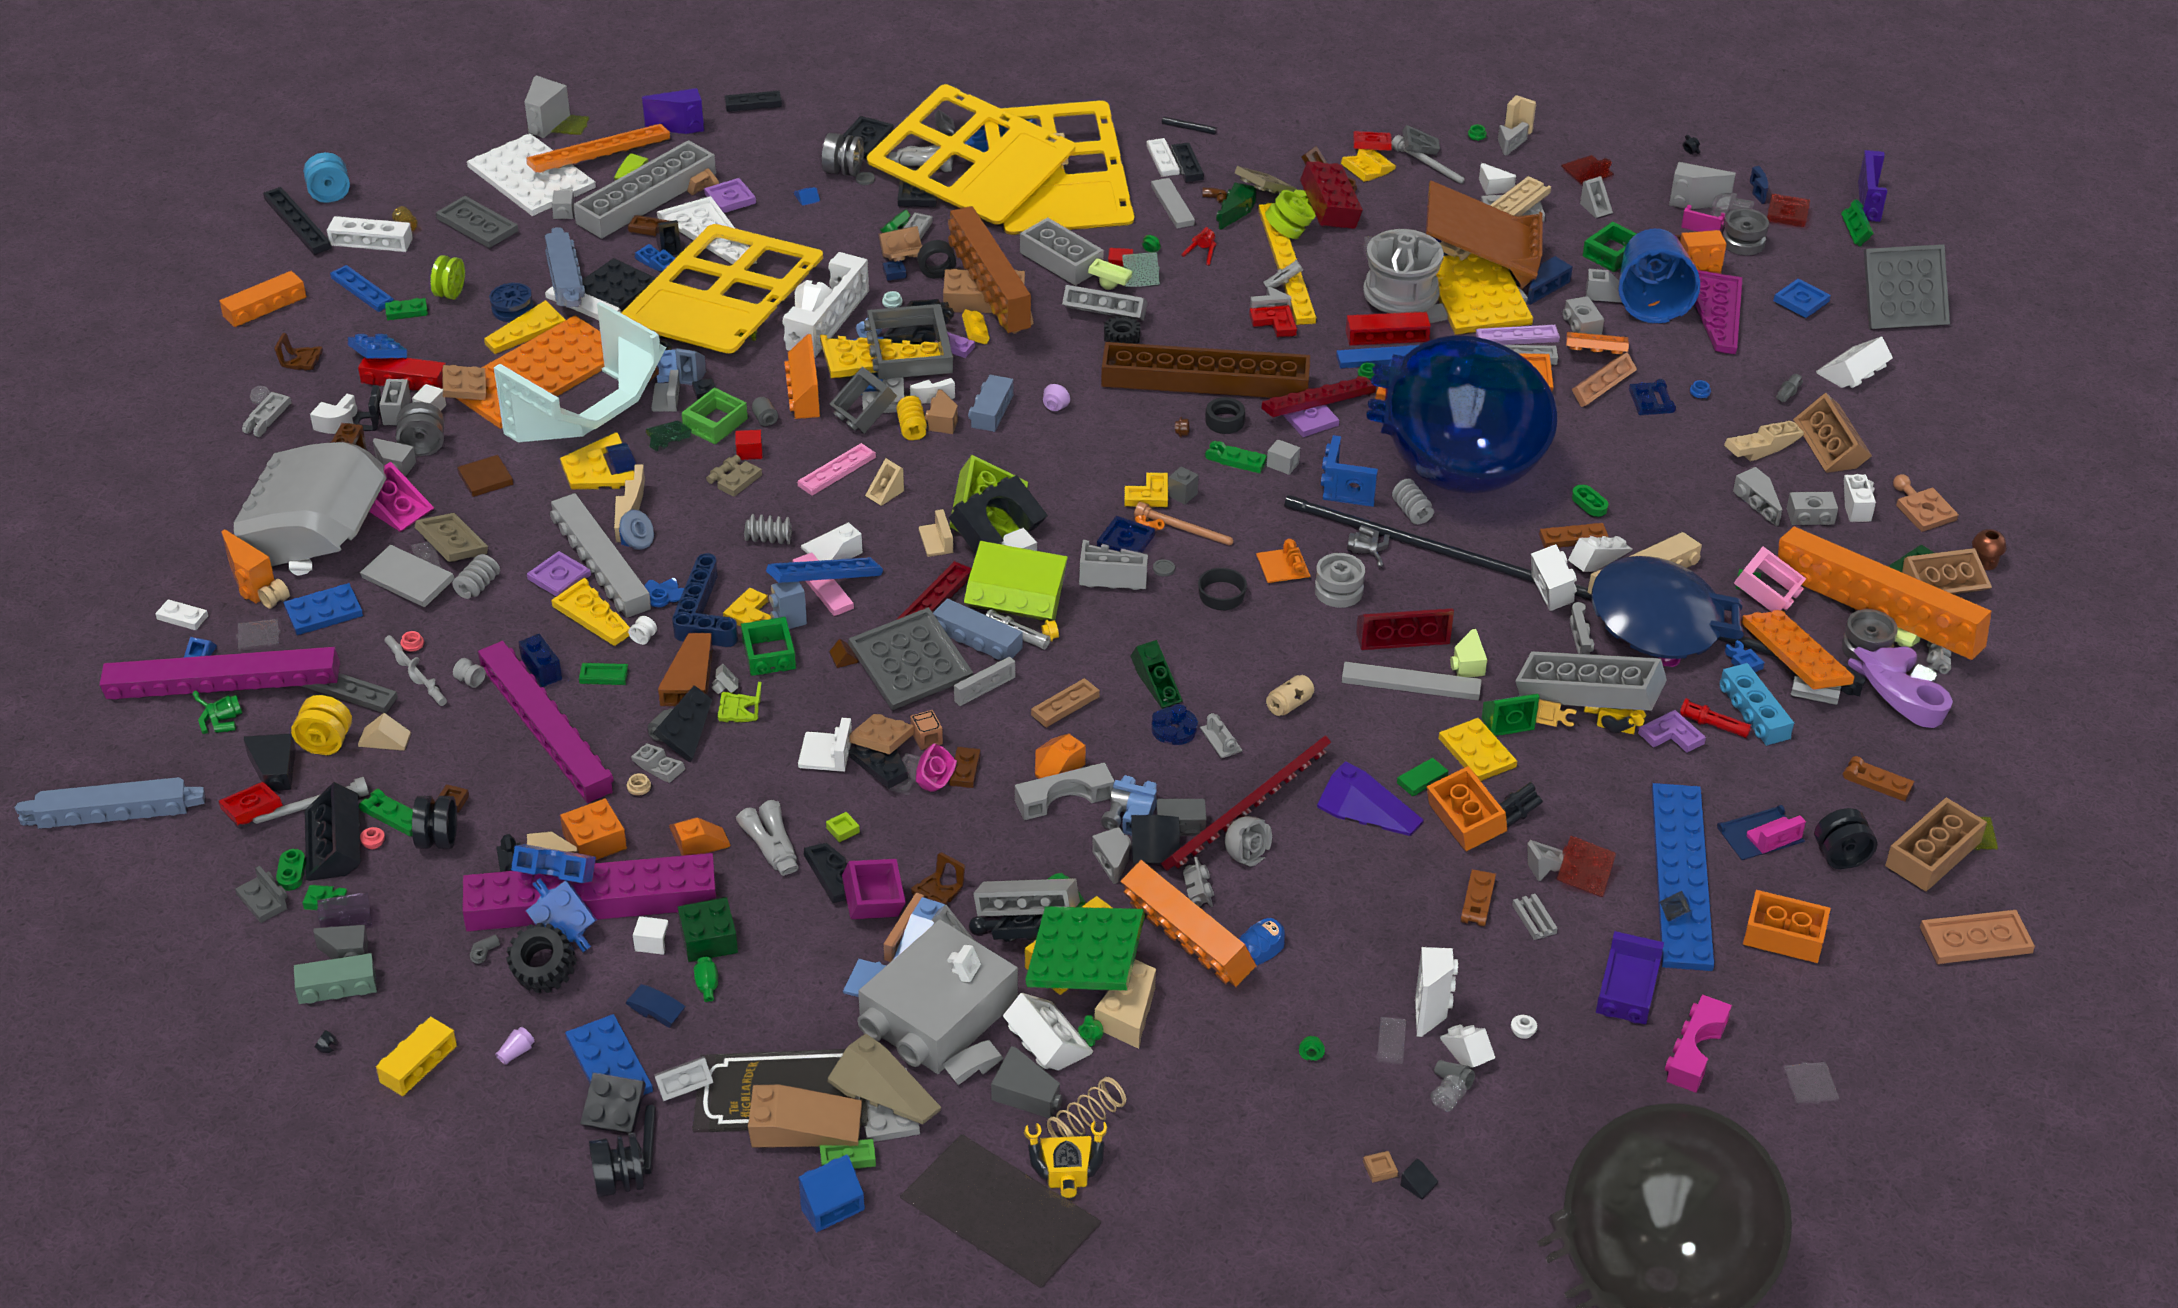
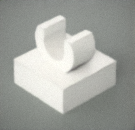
M964 945L959 953L952 952L947 959L949 963L954 964L951 970L959 975L961 982H971L981 965L973 945Z

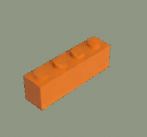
M289 271L219 301L223 317L232 326L237 327L306 298L303 281L294 272Z

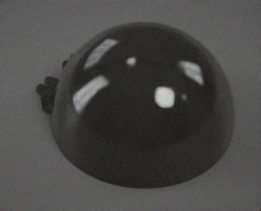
M1677 1103L1656 1104L1629 1111L1615 1118L1590 1139L1582 1149L1570 1173L1564 1195L1563 1209L1548 1217L1555 1232L1540 1239L1537 1243L1539 1247H1545L1553 1241L1560 1240L1563 1248L1548 1254L1545 1258L1548 1263H1551L1568 1255L1582 1284L1565 1292L1566 1298H1574L1584 1291H1587L1591 1298L1585 1303L1578 1304L1575 1308H1592L1594 1306L1595 1308H1753L1774 1285L1786 1261L1792 1232L1791 1207L1784 1180L1776 1164L1765 1148L1746 1129L1733 1120L1706 1108Z

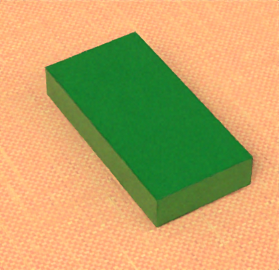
M582 663L579 684L626 685L629 670L628 664Z
M1432 757L1397 777V784L1413 797L1427 789L1428 785L1447 777L1448 770Z

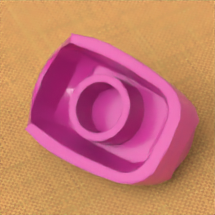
M933 743L924 751L919 759L916 769L917 784L930 792L941 789L952 776L957 760L945 748Z

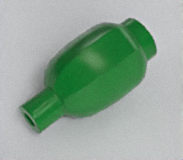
M701 957L694 966V979L697 989L703 993L704 1001L711 1002L714 1000L713 992L718 986V969L716 964L712 962V958Z

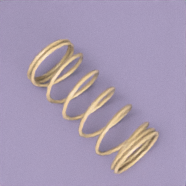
M1105 1077L1098 1083V1088L1091 1087L1088 1090V1095H1080L1077 1103H1069L1067 1111L1060 1110L1057 1113V1117H1050L1047 1120V1128L1052 1138L1058 1137L1052 1128V1120L1057 1123L1063 1137L1066 1136L1061 1127L1067 1137H1074L1070 1128L1058 1118L1059 1114L1063 1112L1067 1113L1068 1120L1073 1129L1078 1134L1085 1135V1128L1081 1121L1069 1112V1107L1074 1104L1077 1105L1083 1121L1091 1127V1124L1082 1115L1080 1107L1089 1114L1092 1121H1095V1119L1084 1106L1079 1104V1100L1082 1097H1088L1090 1108L1101 1120L1106 1119L1103 1107L1098 1101L1089 1096L1090 1092L1094 1089L1098 1090L1102 1103L1109 1111L1116 1112V1106L1123 1107L1126 1104V1095L1119 1083L1110 1077ZM1105 1082H1109L1117 1088L1122 1097V1104L1116 1102L1110 1096ZM1100 1091L1103 1092L1108 1101L1113 1104L1114 1110L1110 1109L1106 1105L1101 1096ZM1090 1099L1100 1107L1104 1118L1099 1116L1094 1110ZM1069 1114L1081 1125L1083 1133L1076 1129Z

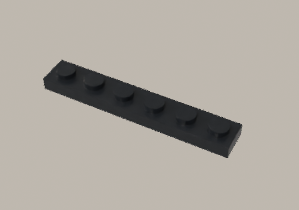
M282 187L263 193L266 202L314 255L332 249L329 239Z

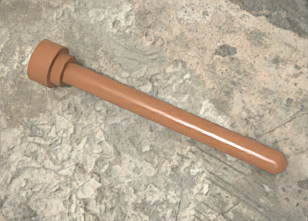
M1139 502L1136 506L1134 518L1139 515H1145L1146 520L1162 519L1164 524L1225 545L1233 544V539L1229 536L1153 511L1146 503Z

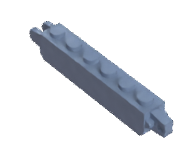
M556 227L551 230V233L545 235V253L556 304L566 306L567 308L579 307L581 305V297H585V289L582 283V276H580V267H578L574 241L570 240L568 232L564 233L563 228Z
M177 777L40 791L35 795V800L17 803L15 810L20 815L18 820L23 826L37 825L38 829L74 826L78 824L186 814L188 807L205 803V792L203 787H185L184 780Z

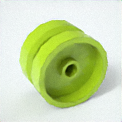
M1283 190L1275 199L1276 203H1272L1267 209L1265 216L1278 232L1288 238L1298 239L1304 232L1305 226H1308L1315 218V212L1301 196L1292 191Z

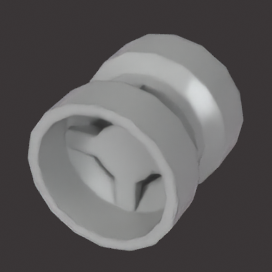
M467 658L460 659L453 668L454 678L459 681H465L472 688L480 685L486 675L484 667L477 664L474 665Z

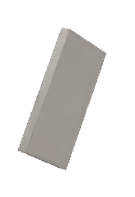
M389 545L360 572L363 579L423 607H426L455 579L453 573L392 545Z

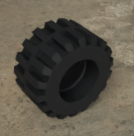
M537 923L534 928L532 925L526 926V931H518V937H513L510 941L512 947L507 948L509 956L506 957L510 971L521 986L523 985L529 991L533 989L535 993H541L542 989L549 993L552 992L551 988L553 987L556 989L561 988L560 983L563 981L567 983L570 980L568 974L573 975L575 969L572 965H576V958L574 956L575 951L565 934L559 928L555 929L553 925L548 923L546 927L542 923ZM544 949L553 950L552 958L548 963L541 967H530V961L537 952Z

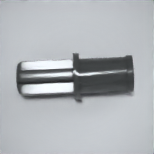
M1793 374L1788 381H1785L1778 391L1776 399L1786 402L1790 396L1795 395L1797 388L1803 383V380H1800L1802 376Z

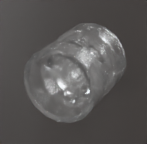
M1447 1075L1441 1081V1086H1437L1431 1093V1100L1438 1108L1446 1112L1451 1111L1456 1106L1457 1100H1460L1467 1093L1466 1085L1457 1076Z

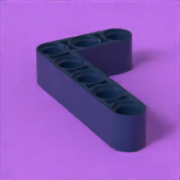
M701 554L694 563L672 618L674 637L679 641H684L688 633H711L712 645L731 647L738 642L736 620L730 617L703 614L718 577L717 561L713 554Z

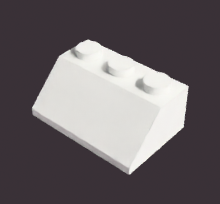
M1879 337L1853 346L1816 372L1841 388L1849 385L1853 388L1862 383L1861 379L1864 380L1873 376L1874 370L1878 371L1887 366L1886 362L1893 357L1883 337Z
M1421 948L1415 995L1416 1032L1419 1037H1422L1445 1020L1448 1008H1453V993L1450 992H1455L1456 980L1453 975L1458 973V959H1453L1452 948Z
M1020 993L1003 1015L1009 1023V1029L1020 1036L1023 1040L1022 1045L1034 1053L1037 1057L1036 1062L1044 1069L1061 1070L1094 1052L1052 1001Z

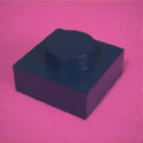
M902 260L883 263V271L887 281L906 278V270Z

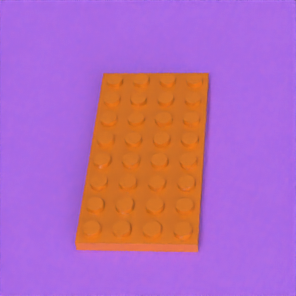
M575 315L483 366L486 379L485 400L456 399L501 429L503 426L494 373L495 366L502 364L557 397L602 371V368L605 367L601 333Z

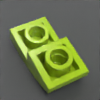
M634 154L628 155L614 176L615 181L648 163V158Z

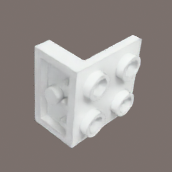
M842 718L840 727L835 728V734L806 732L798 767L845 772L851 747L849 742V734L852 732L851 718Z

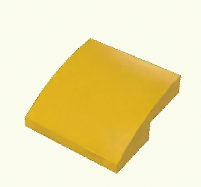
M1359 149L1357 156L1343 157L1341 161L1344 167L1363 181H1370L1388 174L1396 167V165L1376 150Z

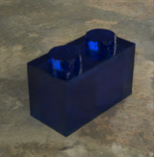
M540 633L519 641L521 660L529 672L535 676L540 687L562 680L560 660Z

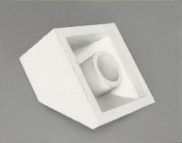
M848 522L801 545V548L807 554L812 552L819 561L851 559L862 553V535Z

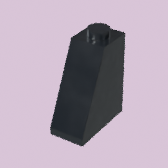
M291 733L244 736L247 756L261 782H264L272 791L291 790L296 753Z

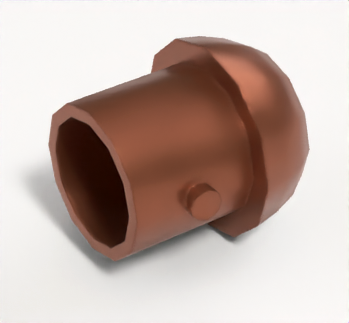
M1986 529L1980 531L1972 541V546L1975 548L1984 570L1995 569L1998 566L2000 556L2006 551L2005 537L1994 529Z

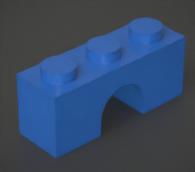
M527 844L516 845L511 870L534 875L558 876L562 880L586 883L591 882L593 879L596 857Z

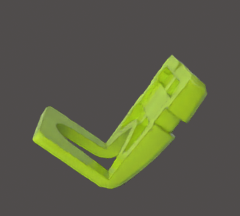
M758 682L756 697L722 692L718 720L722 722L756 721L761 701V682ZM755 705L754 714L747 711L745 708Z

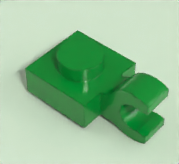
M310 885L302 904L304 909L329 911L330 906L348 907L350 898H345L348 892L345 888H337L335 890L334 886Z

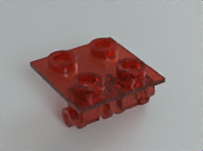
M1593 155L1561 165L1563 169L1582 185L1584 181L1601 176L1604 179L1614 175L1609 170L1612 165L1610 159L1604 158L1598 161Z
M1570 836L1568 844L1565 845L1562 851L1564 857L1557 880L1603 897L1616 853Z

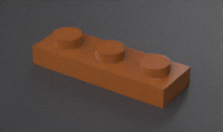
M1603 523L1540 529L1539 532L1544 548L1555 544L1558 548L1575 546L1579 538H1589L1590 536L1596 538L1606 536L1609 538Z

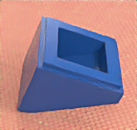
M808 187L793 192L802 206L820 201L817 188Z
M190 637L184 658L211 656L217 645L209 640Z

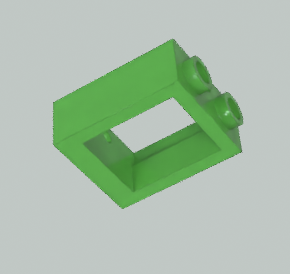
M716 388L710 390L682 412L683 429L713 444H717L748 419L746 402ZM716 408L727 413L717 423L706 418Z

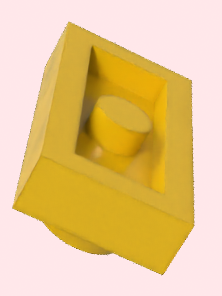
M965 309L962 318L968 339L987 344L990 338L984 316L978 311Z

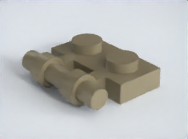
M738 455L724 460L723 465L720 467H715L711 470L706 480L710 484L718 481V489L735 497L762 476V469L747 461L738 465L741 459Z

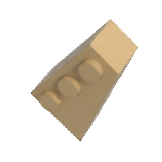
M1135 959L1128 990H1109L1095 1008V1020L1101 1022L1104 1033L1138 1049L1155 991V968Z

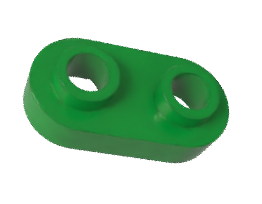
M905 209L882 227L880 231L884 233L899 230L898 226L902 228L908 223L911 216L910 213Z
M1577 485L1573 488L1572 500L1588 514L1601 517L1607 513L1608 501L1593 488L1587 485Z
M289 849L280 856L276 880L278 886L281 885L285 891L295 890L303 882L306 860L301 850Z

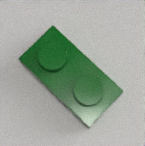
M426 298L385 303L387 320L428 316Z

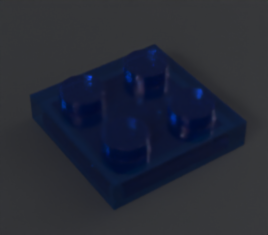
M1115 516L1097 540V547L1105 544L1109 545L1110 550L1118 552L1121 549L1142 553L1155 536V528Z

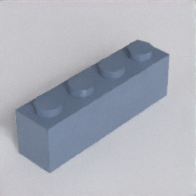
M946 599L933 612L950 638L959 643H964L977 651L984 652L997 660H1004L1008 657L1013 658L1023 648L1022 631L950 599Z

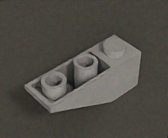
M1756 467L1736 475L1733 492L1763 515L1766 520L1773 523L1776 527L1779 526L1782 508L1770 478Z

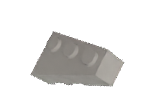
M1083 540L1079 585L1087 587L1102 586L1112 589L1118 587L1133 590L1146 589L1148 555L1126 549H1121L1118 552L1110 550L1109 545L1102 544L1101 547L1089 545L1088 540Z

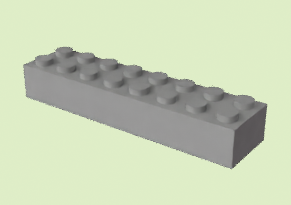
M688 140L574 203L576 224L602 239L630 223L635 215L643 216L687 191L690 178L703 172L705 169L709 168L715 175V155Z

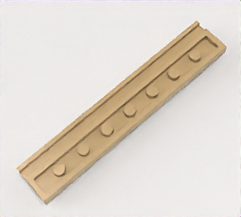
M1528 176L1490 206L1514 216H1521L1550 194L1551 186L1545 187L1544 183ZM1444 241L1440 242L1443 252L1453 257L1458 256L1460 260H1464L1471 254Z

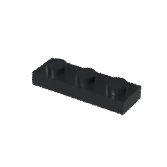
M780 91L724 95L727 112L782 107Z
M1190 143L1172 144V155L1185 182L1204 180V173Z

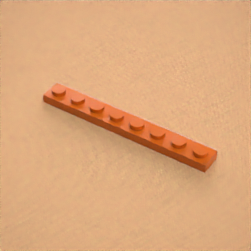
M657 124L526 157L527 165L535 173L544 172L548 169L576 164L580 161L595 159L603 155L628 151L631 148L643 147L655 142L659 143L670 139V132L662 124Z

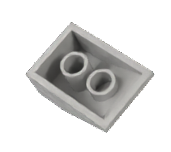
M1678 162L1674 174L1669 206L1687 208V205H1691V209L1730 206L1736 173Z

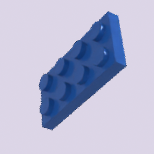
M614 1014L565 1032L566 1039L589 1083H591L593 1073L644 1081L646 1086L643 1095L653 1092L652 1084Z

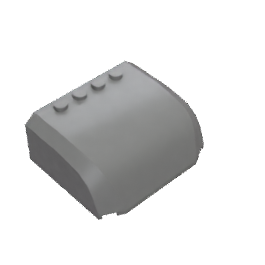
M347 442L312 444L274 453L234 521V535L269 556L271 566L339 552L341 550L340 545L347 538L352 540L363 524L386 480V474L383 470L385 467L370 452L358 445Z

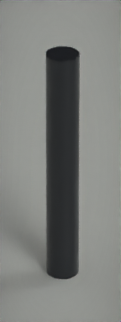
M1168 117L1162 118V124L1214 135L1217 131V127Z
M647 1105L645 1107L642 1148L645 1174L652 1173L656 1107L654 1105Z

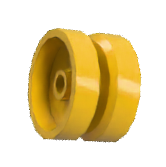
M324 695L311 696L302 704L298 716L291 727V735L295 742L308 752L331 755L342 746L345 735L352 724V715L342 702L333 697Z

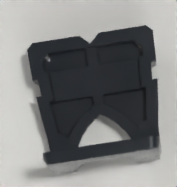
M377 385L372 386L368 403L369 412H357L354 424L362 425L363 431H376L378 428L379 416L381 415L379 406L381 392ZM371 418L372 425H363L359 421Z

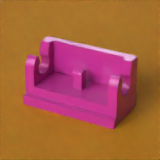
M1687 205V208L1684 210L1681 228L1697 232L1722 231L1725 213L1715 217L1691 211L1692 206Z

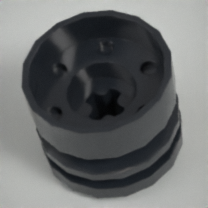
M635 1133L628 1134V1147L623 1146L622 1136H617L616 1149L610 1148L607 1138L589 1141L597 1197L615 1194L617 1181H622L625 1191L630 1192L629 1179L633 1178L635 1179L636 1189H644V1159L642 1148L636 1139Z

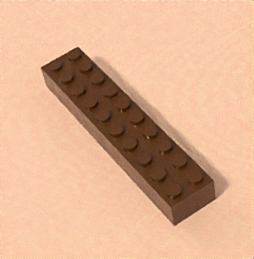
M1105 342L1101 387L1270 398L1282 397L1289 393H1298L1308 389L1310 355Z

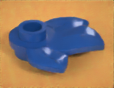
M675 578L661 584L654 580H649L644 586L649 592L650 603L653 607H663L669 602H678L684 588H678Z

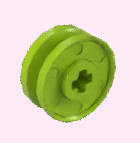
M441 255L436 259L432 268L431 290L436 297L442 298L445 296L448 299L454 300L461 293L464 285V263L460 258L453 257L450 259L448 256Z

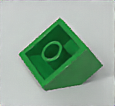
M1530 694L1485 701L1483 703L1482 720L1495 736L1535 730L1540 696L1539 694Z

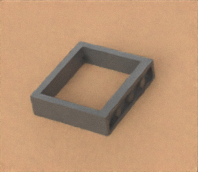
M941 304L867 310V320L864 321L865 331H869L867 332V343L871 344L869 346L870 357L874 358L872 359L873 371H877L878 379L953 373V355ZM933 324L940 356L882 360L876 329Z

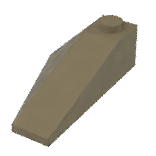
M864 1034L846 1048L828 1077V1082L846 1096L854 1099L856 1096L869 1100V1104L878 1107L880 1104L891 1108L894 1114L920 1124H924L941 1111V1106L886 1047L868 1034Z

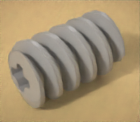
M1404 479L1394 487L1392 497L1412 523L1418 525L1429 521L1434 514V510L1431 508L1432 504L1412 479Z
M752 514L745 523V541H749L750 537H752V540L757 542L760 537L761 541L765 543L769 537L770 543H775L776 539H778L779 544H783L786 539L789 545L791 540L789 517H786L784 523H782L780 516L773 522L772 515H769L767 521H764L763 515H760L759 519L756 520L755 515Z
M480 554L453 580V588L462 598L476 597L500 573V566L493 558Z

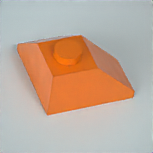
M1070 734L1052 738L1036 749L1035 776L1040 779L1080 769L1085 765L1086 745Z
M691 818L669 825L682 856L707 854L730 847L723 828L703 819Z

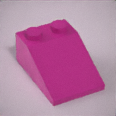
M389 462L384 466L385 469H383L386 474V480L369 512L401 532L415 523L416 520L431 512L434 507L395 465Z

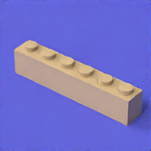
M1681 532L1632 556L1662 558L1688 568L1698 563L1702 544ZM1601 570L1591 574L1588 587L1589 594H1592L1594 581Z

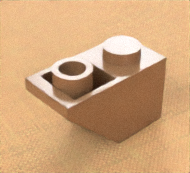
M938 389L936 396L931 399L930 410L926 411L925 420L928 423V431L953 434L957 425L958 405L943 390Z

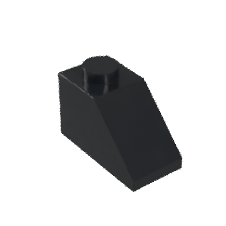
M678 221L658 223L655 231L659 251L664 249L671 255L681 254Z

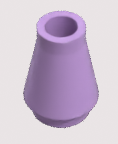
M520 1027L518 1030L514 1029L495 1055L503 1064L507 1065L511 1060L530 1050L535 1040L523 1027Z

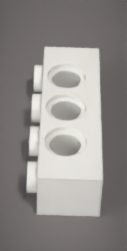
M334 216L327 229L328 238L332 246L406 252L413 239L411 225L406 222Z

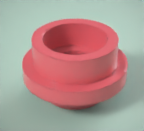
M409 631L402 636L400 643L403 650L413 652L423 647L424 640L418 632Z
M377 827L367 828L360 834L361 844L368 849L380 847L385 839L383 830Z

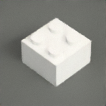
M1556 544L1532 553V578L1549 611L1573 603L1574 593L1577 592L1574 582L1577 579L1573 569H1569L1567 566L1565 553L1563 551L1560 552Z

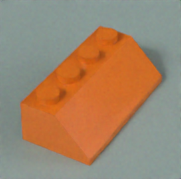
M807 334L788 352V361H784L789 409L794 411L795 419L820 417L812 335Z

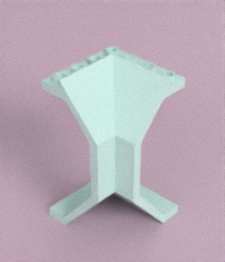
M602 302L597 303L605 366L602 368V371L619 381V389L581 414L560 408L558 397L502 364L495 366L494 373L503 433L517 442L582 437L593 429H597L639 401L666 349L665 346L659 343V334Z

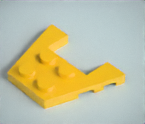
M618 432L560 458L571 489H599V486H611L612 489H620V486H625V480H634L633 470L611 475L603 456L605 453L623 450Z

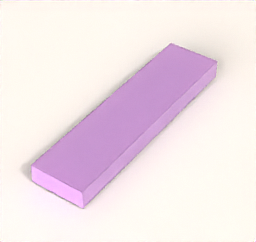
M1556 325L1476 329V337L1481 345L1559 342L1560 338Z

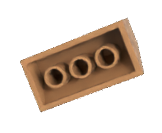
M1827 393L1823 394L1793 419L1804 432V438L1827 473L1857 469L1872 456L1841 406Z

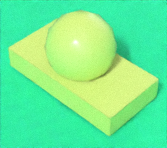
M1096 258L1090 265L1088 273L1100 277V285L1106 290H1111L1117 284L1125 286L1131 279L1133 271Z

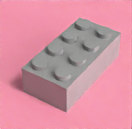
M1046 218L1020 233L1021 254L1075 286L1093 276V274L1088 273V270L1096 258L1103 260V249L1050 218Z

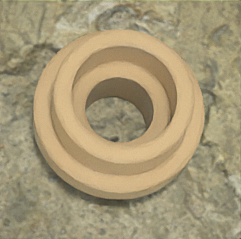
M634 774L627 782V790L633 795H644L651 789V782L644 774Z

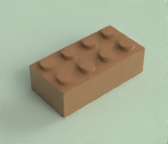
M945 270L943 302H948L949 308H952L954 312H964L967 309L978 311L979 313H992L990 304L985 302L983 293L978 291L977 284L974 280H971L968 270ZM1015 270L1025 285V271Z
M1946 797L1891 845L1885 866L1927 892L1981 843L1987 822Z

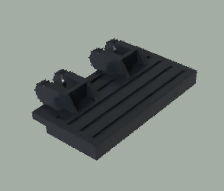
M939 299L910 301L906 306L941 304L945 325L950 322L955 313L952 308L948 307V302H940ZM933 324L889 328L883 336L884 339H891V343H902L905 340L921 344L937 340Z

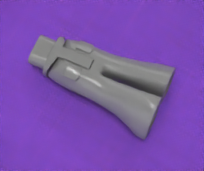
M937 145L929 147L908 146L898 149L897 152H890L889 159L906 167L922 166L941 147ZM954 155L939 169L944 172L952 171Z
M768 800L759 807V816L756 809L750 807L743 809L736 816V821L740 827L757 843L768 863L775 870H779L782 876L796 872L799 869L796 863L797 857L783 825L779 801Z

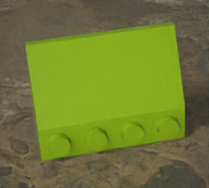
M971 455L960 470L953 507L961 501L964 503L968 502L967 500L976 493L982 494L990 485L997 486L998 482L1003 478L1008 477L1010 479L1015 475ZM1021 479V481H1022V482L1024 483V485L1027 487V486H1028V482L1025 481V480H1023V479ZM986 507L989 521L1002 538L1006 534L1019 530V527L1005 511L996 507ZM950 521L949 527H951V528L955 529L956 531H958V530L955 528V526L952 524V522Z
M980 541L968 580L964 603L967 607L993 609L1000 613L1044 621L1055 620L1068 557Z

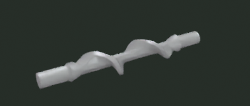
M387 636L385 643L395 654L396 661L402 666H408V674L411 680L416 684H425L428 688V694L440 706L445 705L447 699L442 695L440 689L435 686V679H426L416 667L420 659L415 657L410 660L403 652L402 645L398 644L392 636Z

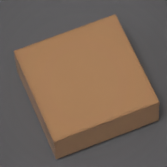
M1389 1151L1363 1157V1163L1372 1183L1398 1176V1170Z

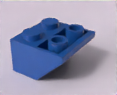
M848 1155L833 1159L827 1164L814 1170H809L799 1176L801 1210L816 1233L865 1210L864 1194Z

